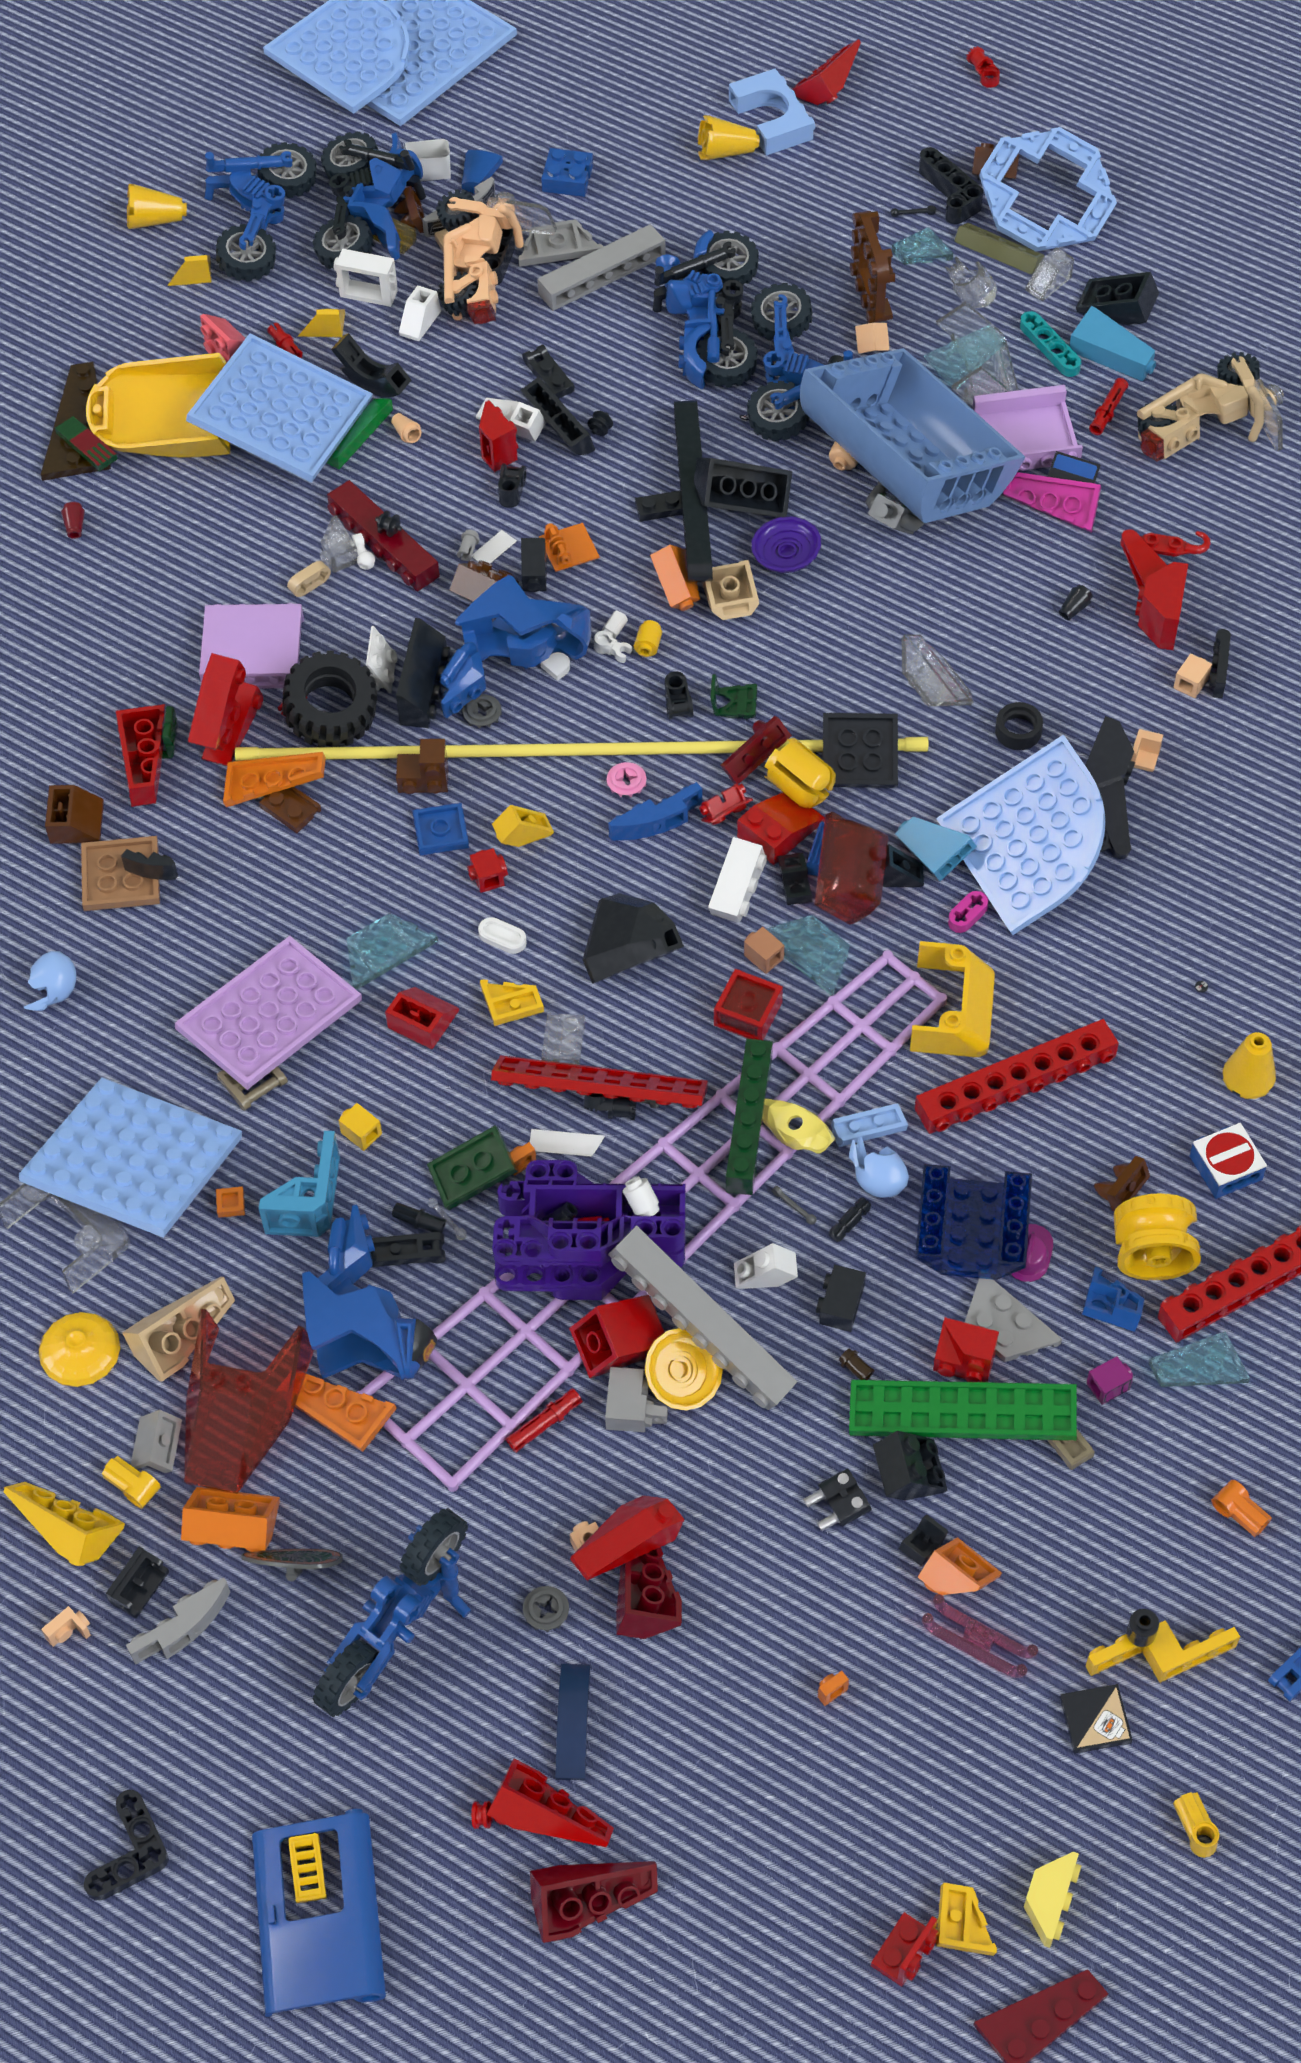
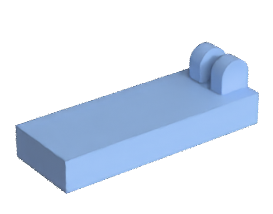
M897 1103L835 1118L832 1120L831 1127L837 1146L843 1147L850 1145L852 1140H855V1143H857L860 1137H862L863 1141L906 1131L908 1123Z

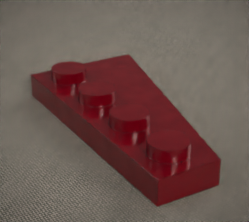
M1087 1969L975 2021L973 2025L1004 2063H1029L1107 1998L1108 1992Z

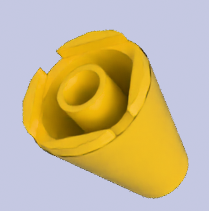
M704 115L705 120L700 122L698 145H702V152L698 151L701 160H712L751 153L755 151V148L759 147L760 137L754 129L710 115Z
M128 184V229L182 221V216H186L187 204L182 202V198L136 184Z
M1259 1032L1249 1034L1226 1061L1223 1068V1081L1231 1092L1235 1091L1240 1094V1097L1245 1099H1257L1269 1093V1090L1275 1084L1276 1070L1272 1043L1265 1034Z

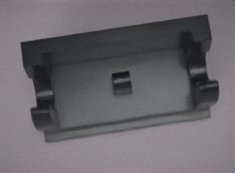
M139 1546L107 1590L106 1595L110 1604L137 1618L169 1573L168 1568L162 1565L164 1562Z

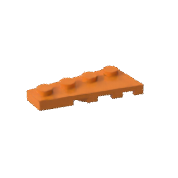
M323 752L228 762L223 803L225 807H229L273 792L324 778L326 757Z
M294 1369L290 1370L275 1389L278 1396L361 1452L367 1448L397 1409L395 1404L388 1401L383 1402L374 1399L373 1396L353 1392L347 1387L327 1383L323 1379Z

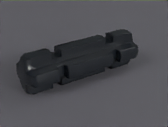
M864 1197L859 1198L854 1203L855 1206H851L838 1220L839 1223L834 1224L829 1230V1236L836 1242H840L846 1236L845 1233H849L862 1219L861 1216L866 1215L871 1210V1203Z

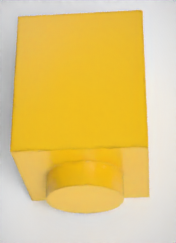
M358 1103L351 1109H346L338 1120L341 1134L363 1151L382 1135L380 1121Z

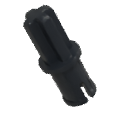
M396 1203L392 1210L394 1218L414 1225L415 1229L421 1228L430 1232L443 1233L446 1225V1219L426 1213L425 1209L422 1208L417 1210L407 1205Z

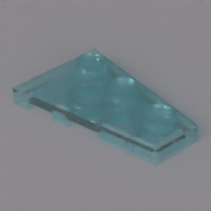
M1225 1331L1150 1358L1148 1363L1160 1387L1249 1383L1250 1380Z

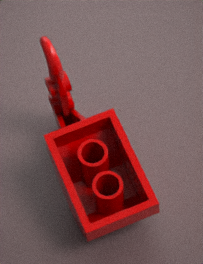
M1131 529L1125 530L1122 533L1120 544L1139 589L1138 600H1141L1137 601L1135 615L1139 616L1138 627L1160 649H1174L1188 564L1172 562L1167 565L1157 554L1177 557L1184 554L1204 553L1209 549L1211 542L1208 535L1203 532H1195L1197 536L1203 539L1204 543L1202 545L1189 544L1177 536L1147 533L1140 536Z

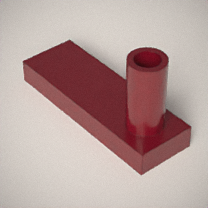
M772 717L767 723L762 720L756 721L752 728L755 734L720 765L734 784H740L775 749H778L792 736L778 717Z

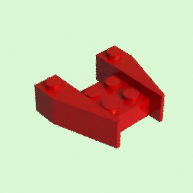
M211 653L203 675L188 742L205 747L202 760L227 766L228 762L233 761L235 748L240 747L256 715L257 709L259 710L262 707L263 694L258 686L244 682L246 671L239 660Z

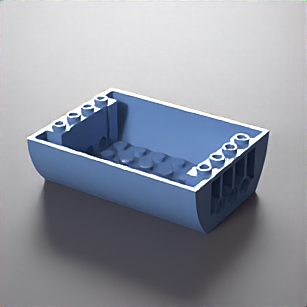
M904 348L808 368L804 371L800 386V402L804 413L923 523L989 507L1010 484L1025 459V456Z

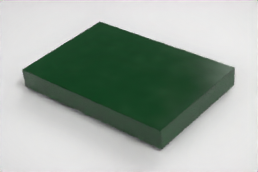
M496 1125L427 1163L447 1210L453 1209L518 1172L503 1136Z

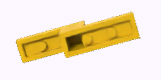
M1165 1620L1159 1623L1155 1640L1149 1646H1136L1129 1641L1127 1634L1116 1639L1115 1644L1105 1648L1102 1645L1093 1649L1089 1653L1085 1667L1089 1674L1093 1676L1143 1653L1159 1683L1236 1648L1240 1635L1235 1627L1226 1631L1224 1628H1221L1210 1634L1209 1639L1203 1642H1199V1640L1192 1641L1182 1649Z

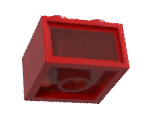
M734 969L714 1008V1026L748 1039L764 1040L782 1005L783 986Z

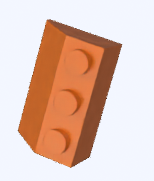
M196 1487L183 1507L181 1540L190 1541L193 1545L208 1543L216 1544L224 1549L240 1547L246 1548L250 1552L265 1551L272 1540L280 1497Z

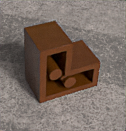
M420 739V754H397L396 781L398 793L436 794L448 792L449 767L445 739Z

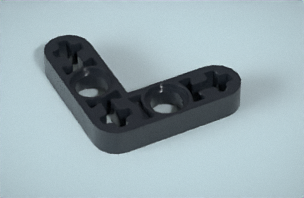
M125 1790L116 1799L117 1811L135 1849L87 1874L83 1884L84 1890L95 1901L105 1900L164 1869L168 1863L169 1857L141 1795L135 1790ZM128 1799L136 1802L134 1807L138 1816L135 1818L132 1817L129 1809L125 1808V1801ZM142 1823L149 1825L150 1832L146 1837L137 1838L134 1836L136 1826ZM151 1851L160 1854L158 1855V1862L153 1863L152 1860H148ZM138 1857H140L141 1862H144L142 1864L145 1869L142 1871L140 1870L138 1862L135 1860ZM123 1864H131L134 1866L133 1875L126 1879L119 1877V1868ZM111 1871L115 1881L117 1882V1884L113 1885L111 1880H109L110 1877L107 1874ZM96 1879L105 1882L102 1884L103 1890L99 1892L93 1888Z

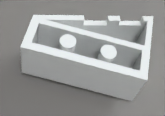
M733 837L708 906L712 915L740 923L743 916L746 917L750 907V898L756 891L758 880L767 862V855H765L762 845Z

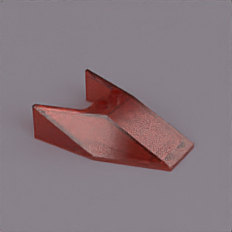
M201 1309L186 1398L184 1482L190 1485L238 1494L290 1422L314 1350L311 1348L307 1331L304 1327L298 1326L268 1368L263 1372L210 1364L208 1359L220 1328L206 1309Z

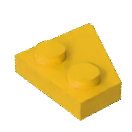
M943 1883L941 1885L937 1927L939 1933L936 1946L994 1956L997 1953V1947L995 1943L992 1944L986 1929L988 1924L984 1914L978 1907L979 1901L973 1887Z

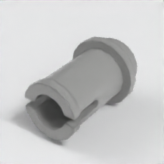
M469 529L462 533V542L457 552V557H461L463 561H470L472 559L475 545L480 540L478 533Z

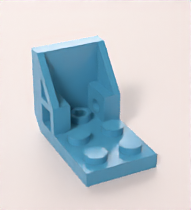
M324 1131L323 1141H318L317 1156L320 1157V1164H315L314 1178L295 1177L260 1199L259 1212L265 1234L319 1237L331 1228L340 1162L335 1131ZM308 1191L314 1193L313 1197H306L304 1194Z

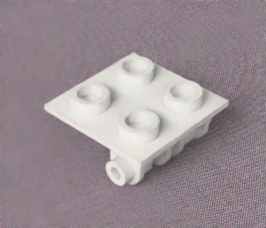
M371 626L366 666L370 670V676L375 679L376 690L379 691L380 688H385L388 693H391L392 683L395 679L394 669L397 662V654L385 641L384 636L374 626Z

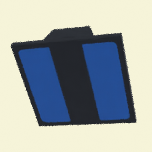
M1056 451L1047 477L1095 484L1101 465Z

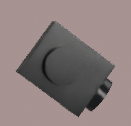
M925 1515L918 1527L901 1542L898 1549L922 1566L929 1560L934 1550L941 1547L948 1530L929 1515Z

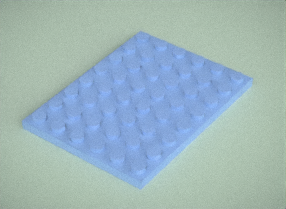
M387 0L386 2L399 13L402 22L407 27L410 45L409 58L399 78L388 89L366 105L399 126H402L517 35L516 28L470 0Z

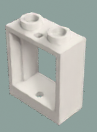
M342 249L340 256L336 257L334 261V271L337 272L336 287H339L340 297L391 307L398 292L394 258ZM349 271L379 277L380 285L351 280Z

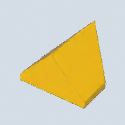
M210 255L184 257L185 262L167 286L211 283Z
M317 309L315 317L297 337H342L345 309Z

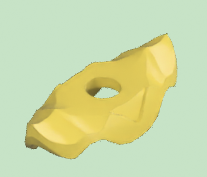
M765 1099L762 1121L784 1145L795 1150L806 1149L819 1154L824 1152L835 1140L831 1130L816 1114L793 1103ZM793 1118H801L803 1123L799 1129L792 1130L789 1128V1122Z

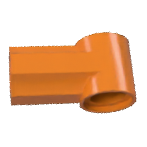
M1230 1480L1211 1499L1212 1505L1221 1515L1226 1518L1232 1517L1254 1537L1259 1535L1272 1519L1270 1515L1250 1499L1246 1488L1236 1480Z

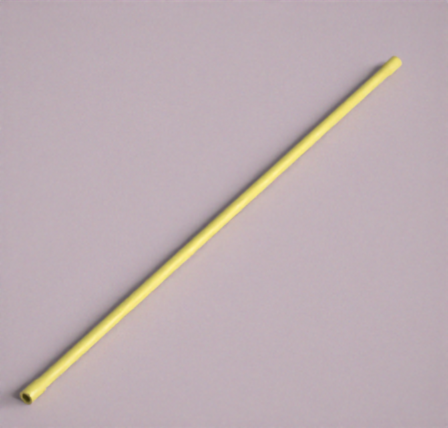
M928 737L898 738V751L928 752ZM787 740V741H786L784 744H782L777 750L780 751L783 747H785V746H786L787 744H789L790 742ZM799 740L812 752H823V740ZM746 741L446 745L447 758L734 753ZM420 746L236 747L235 760L243 761L323 752L326 760L397 758V754H420Z

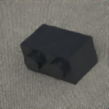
M834 1264L832 1273H827L823 1284V1289L826 1290L825 1297H819L816 1313L820 1314L819 1324L848 1332L852 1331L865 1287L866 1272Z

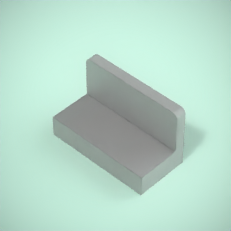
M162 1410L142 1416L138 1424L131 1466L137 1470L149 1466L163 1473L171 1472L173 1470L182 1419Z

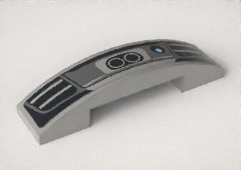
M490 177L474 187L475 195L473 198L475 201L482 202L487 207L490 206L495 197L494 178ZM437 211L422 218L423 231L426 237H432L435 232L444 230L437 216ZM453 211L451 215H456L462 211Z

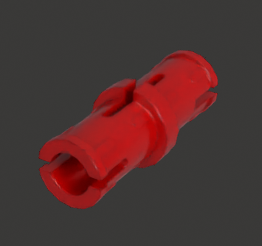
M273 323L277 330L272 325L268 327L267 332L275 340L277 347L302 358L303 352L295 345L293 337L290 334H286L279 323Z

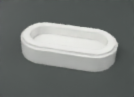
M490 917L482 920L478 926L479 937L483 942L505 952L516 954L523 951L526 947L525 932L502 920Z

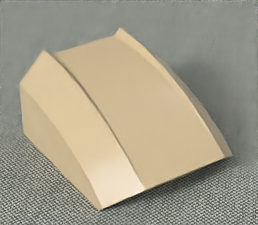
M749 560L712 567L713 581L702 582L712 612L722 620L752 615L759 605V599Z

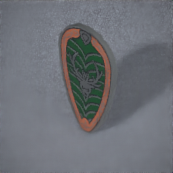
M273 1549L260 1552H245L241 1554V1559L260 1565L285 1567L287 1570V1580L294 1581L299 1577L303 1569L328 1568L340 1564L343 1560V1554L329 1549Z

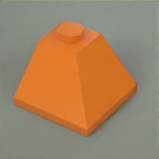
M957 1537L934 1550L918 1578L924 1582L928 1590L939 1595L978 1591L998 1579L1002 1572Z

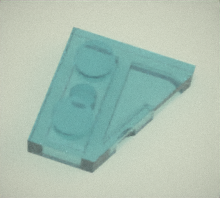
M929 227L892 244V252L904 265L917 262L930 263L933 262V258L945 257L946 261L953 260V252Z

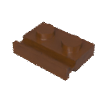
M296 787L268 794L259 802L262 810L295 833L303 829L314 818V815L321 811L319 803Z

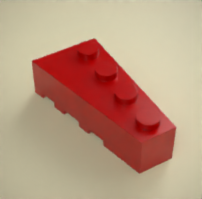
M165 704L116 711L131 807L155 804L157 801L164 747Z

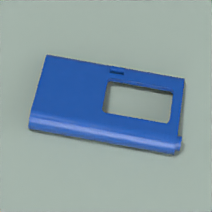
M350 1809L344 1815L254 1832L252 1834L265 2017L272 2016V2014L348 1999H354L362 2003L384 1999L386 1992L369 1815L363 1813L362 1809ZM337 1831L344 1899L343 1910L338 1913L288 1921L286 1919L281 1858L282 1841L295 1836Z

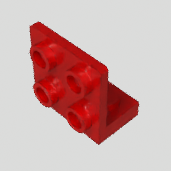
M903 1912L871 1962V1967L901 1987L907 1979L912 1981L921 1967L922 1954L924 1953L928 1956L937 1942L936 1937L939 1931L936 1929L938 1919L932 1916L925 1926Z

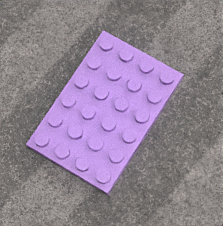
M289 936L175 1022V1029L248 1090L362 1001V994Z

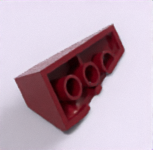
M661 1547L620 1566L616 1635L647 1639L681 1626L682 1599L679 1592H675L672 1584L673 1576L671 1571L666 1569L662 1559L664 1554Z
M655 1861L574 1864L531 1870V1900L542 1942L546 1943L574 1937L581 1933V1929L595 1921L600 1923L607 1919L606 1915L621 1907L626 1909L658 1892L657 1863Z

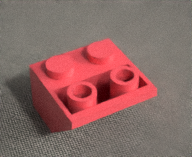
M207 314L200 315L202 324L200 329L204 335L205 342L203 344L209 354L220 353L225 361L228 362L246 338L226 319Z

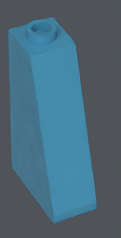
M1093 306L1089 308L1071 334L1069 347L1081 357L1140 381H1144L1146 376L1152 374L1155 369V350Z

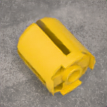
M787 739L790 742L780 751L775 749L769 756L764 766L768 769L767 776L764 777L799 806L804 808L815 807L829 796L828 791L833 789L836 774L831 766L798 739Z

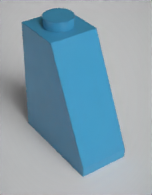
M916 817L904 821L895 833L901 843L939 881L977 847L973 840L964 833Z

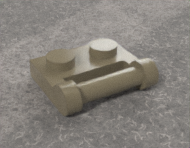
M277 1066L270 1072L273 1077L244 1095L242 1091L246 1088L227 1072L222 1070L217 1073L218 1080L243 1111L250 1108L251 1103L278 1085L281 1087L288 1082L284 1073Z

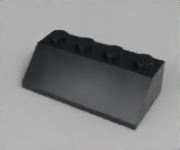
M697 458L694 484L702 506L780 518L787 517L792 471L714 458Z
M415 618L396 693L400 725L429 729L431 719L436 717L435 700H439L441 696L440 678L441 673L445 669L444 663L449 661L450 647L446 645V636L420 618Z

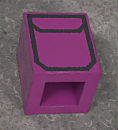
M1118 1356L1090 1370L1086 1383L1101 1405L1130 1390L1133 1373L1126 1363H1122Z

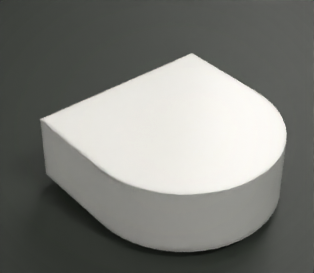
M552 653L548 659L541 662V668L558 681L569 672L570 660L564 653Z

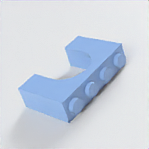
M776 68L729 84V102L738 114L762 106L776 107L785 113L777 119L757 125V134L760 137L759 146L766 156L813 140V130L815 129L813 118L808 116L804 105L799 103L794 91L787 86L784 76H780Z

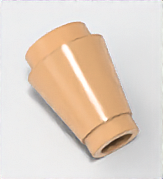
M397 413L392 417L391 423L402 441L415 443L420 439L422 431L417 422L401 413Z

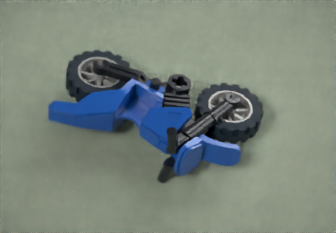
M355 131L352 134L348 132L344 136L339 135L335 138L336 140H331L327 144L328 147L323 149V155H321L322 166L330 180L329 185L332 192L337 196L336 201L338 204H336L334 220L327 221L328 224H323L320 227V231L315 233V239H313L314 251L320 263L325 265V268L334 269L335 258L340 256L342 249L371 254L372 246H374L373 235H376L382 246L388 248L391 258L397 260L400 258L401 239L388 208L394 205L406 186L414 187L419 200L426 198L421 183L423 168L420 160L413 151L402 148L397 133H392L393 142L390 152L380 151L374 138L365 132L361 134V132Z

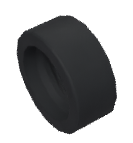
M1024 702L1007 704L1000 709L997 715L996 737L1001 744L1012 750L1032 748L1041 738L1043 717L1040 711L1030 704ZM1015 718L1029 721L1034 729L1029 733L1016 734L1009 731L1005 727V723Z

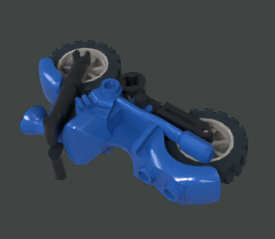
M711 230L706 231L696 243L693 259L681 264L680 260L673 255H661L655 261L657 267L655 268L654 284L656 286L665 285L655 289L652 310L656 313L661 312L662 300L666 299V308L669 313L687 315L689 320L685 321L684 336H679V350H683V355L679 354L678 368L683 369V376H686L693 385L702 390L705 387L704 377L707 382L715 383V386L721 387V385H726V388H730L732 385L740 386L743 381L747 382L751 375H754L757 365L758 350L757 346L754 347L755 342L752 338L749 339L746 333H740L738 329H734L733 323L734 319L741 314L743 286L745 283H750L752 277L756 276L759 252L756 249L755 243L749 241V237L746 235L741 236L739 232L735 231L734 233H730V231H723V233H713ZM745 261L742 265H740L739 263H737V262ZM730 290H735V294H730ZM736 359H743V361L739 363Z

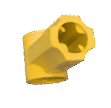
M119 1456L111 1458L102 1472L104 1479L120 1489L124 1496L140 1509H143L161 1488L160 1483L146 1471L139 1472Z
M1198 1792L1181 1795L1180 1798L1173 1802V1805L1189 1837L1190 1848L1198 1857H1210L1217 1849L1219 1830L1211 1822ZM1199 1835H1207L1212 1842L1205 1844L1200 1842L1197 1837Z

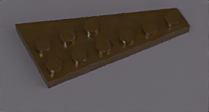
M94 362L70 366L40 474L42 481L98 471L56 434L55 430L57 426L74 416L91 431L86 417V404L94 384L97 385ZM111 464L101 471L111 469Z

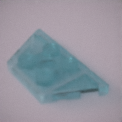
M391 913L347 938L353 988L356 990L437 943L438 936L433 932L428 934L419 930L418 925L405 922L400 917Z
M813 915L766 928L767 931L785 945L784 958L831 996L835 993L836 984L850 951V945Z

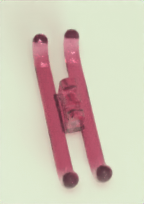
M936 1594L933 1597L935 1608L945 1617L965 1627L962 1638L937 1624L930 1613H926L922 1617V1623L931 1634L1010 1677L1023 1678L1027 1674L1028 1670L1024 1664L1014 1666L991 1654L990 1650L995 1643L1019 1657L1032 1659L1038 1654L1036 1645L1032 1644L1028 1647L1021 1645L951 1607L945 1602L943 1595Z

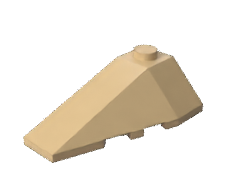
M219 1277L143 1318L122 1333L134 1357L158 1381L162 1382L185 1366L189 1360V1355L196 1347L203 1343L204 1336L213 1325H217L235 1299L225 1278Z

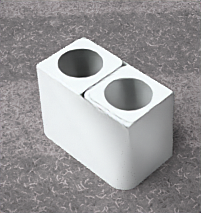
M436 139L405 143L406 150L413 151L420 160L423 168L421 181L451 179L450 150L447 140Z

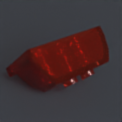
M835 812L825 814L814 905L849 925L870 915L881 903L888 835L866 824L846 820Z

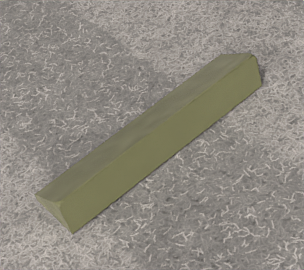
M966 223L958 227L955 237L956 243L1028 274H1033L1045 259L1044 254L973 224Z

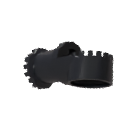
M598 1093L584 1095L585 1109L589 1110L590 1108V1111H593V1109L595 1111H608V1119L628 1117L630 1120L635 1121L636 1109H633L636 1108L635 1101L621 1098H605L603 1094Z

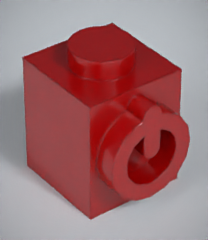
M494 848L480 850L470 855L471 865L467 866L468 874L471 881L476 880L480 893L505 886L504 877L508 876V871L501 854L496 855Z

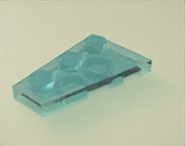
M989 324L925 354L923 357L954 390L1006 343Z

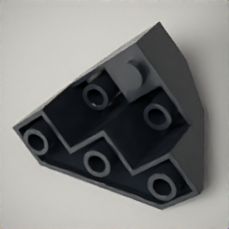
M618 893L599 900L584 952L583 963L592 984L629 968L668 955L684 947L675 923L654 902Z

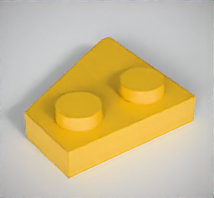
M485 979L480 980V987L494 1026L544 1012V1006L536 985H516L510 982H503V985L490 984Z

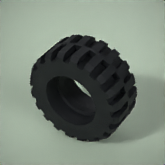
M327 650V654H321L318 651L312 653L310 658L304 656L300 659V664L295 663L290 668V673L286 675L284 680L282 711L283 715L286 716L285 721L289 728H293V733L298 738L303 736L304 742L310 745L313 742L317 743L318 747H325V745L340 747L342 743L345 746L353 744L354 738L359 740L364 736L365 730L370 729L375 717L377 703L375 679L370 676V670L366 666L361 667L360 660L355 657L350 659L348 654L343 652L339 655L334 654V651ZM330 686L346 692L353 703L340 712L328 713L313 707L306 697L317 688Z

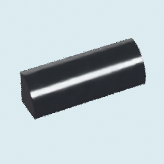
M540 377L521 389L522 395L534 408L540 410L544 420L574 454L587 455L595 451L590 434Z

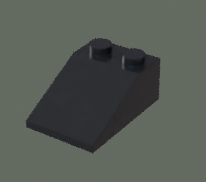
M1151 272L1093 278L1088 280L1076 310L1086 314L1089 308L1093 306L1117 323L1124 325L1142 324L1147 322L1159 291Z

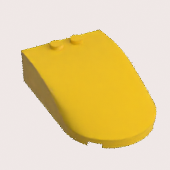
M220 353L129 362L118 365L105 373L106 376L97 385L94 384L86 404L88 425L93 434L109 448L120 452L166 457H205L230 454V442L186 421L188 412L227 362Z

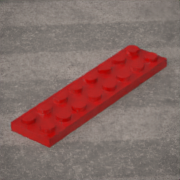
M500 1055L491 1073L492 1081H498V1084L510 1086L514 1083L524 1084V1087L529 1089H538L541 1086L549 1087L550 1090L555 1092L573 1090L580 1095L598 1093L603 1094L605 1098L611 1099L618 1098V1096L629 1097V1100L635 1102H642L647 1099L655 1100V1103L660 1105L679 1103L685 1108L702 1106L708 1088V1080Z

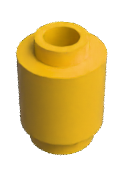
M646 620L639 626L634 643V649L639 655L649 657L657 653L662 636L659 623L653 620Z

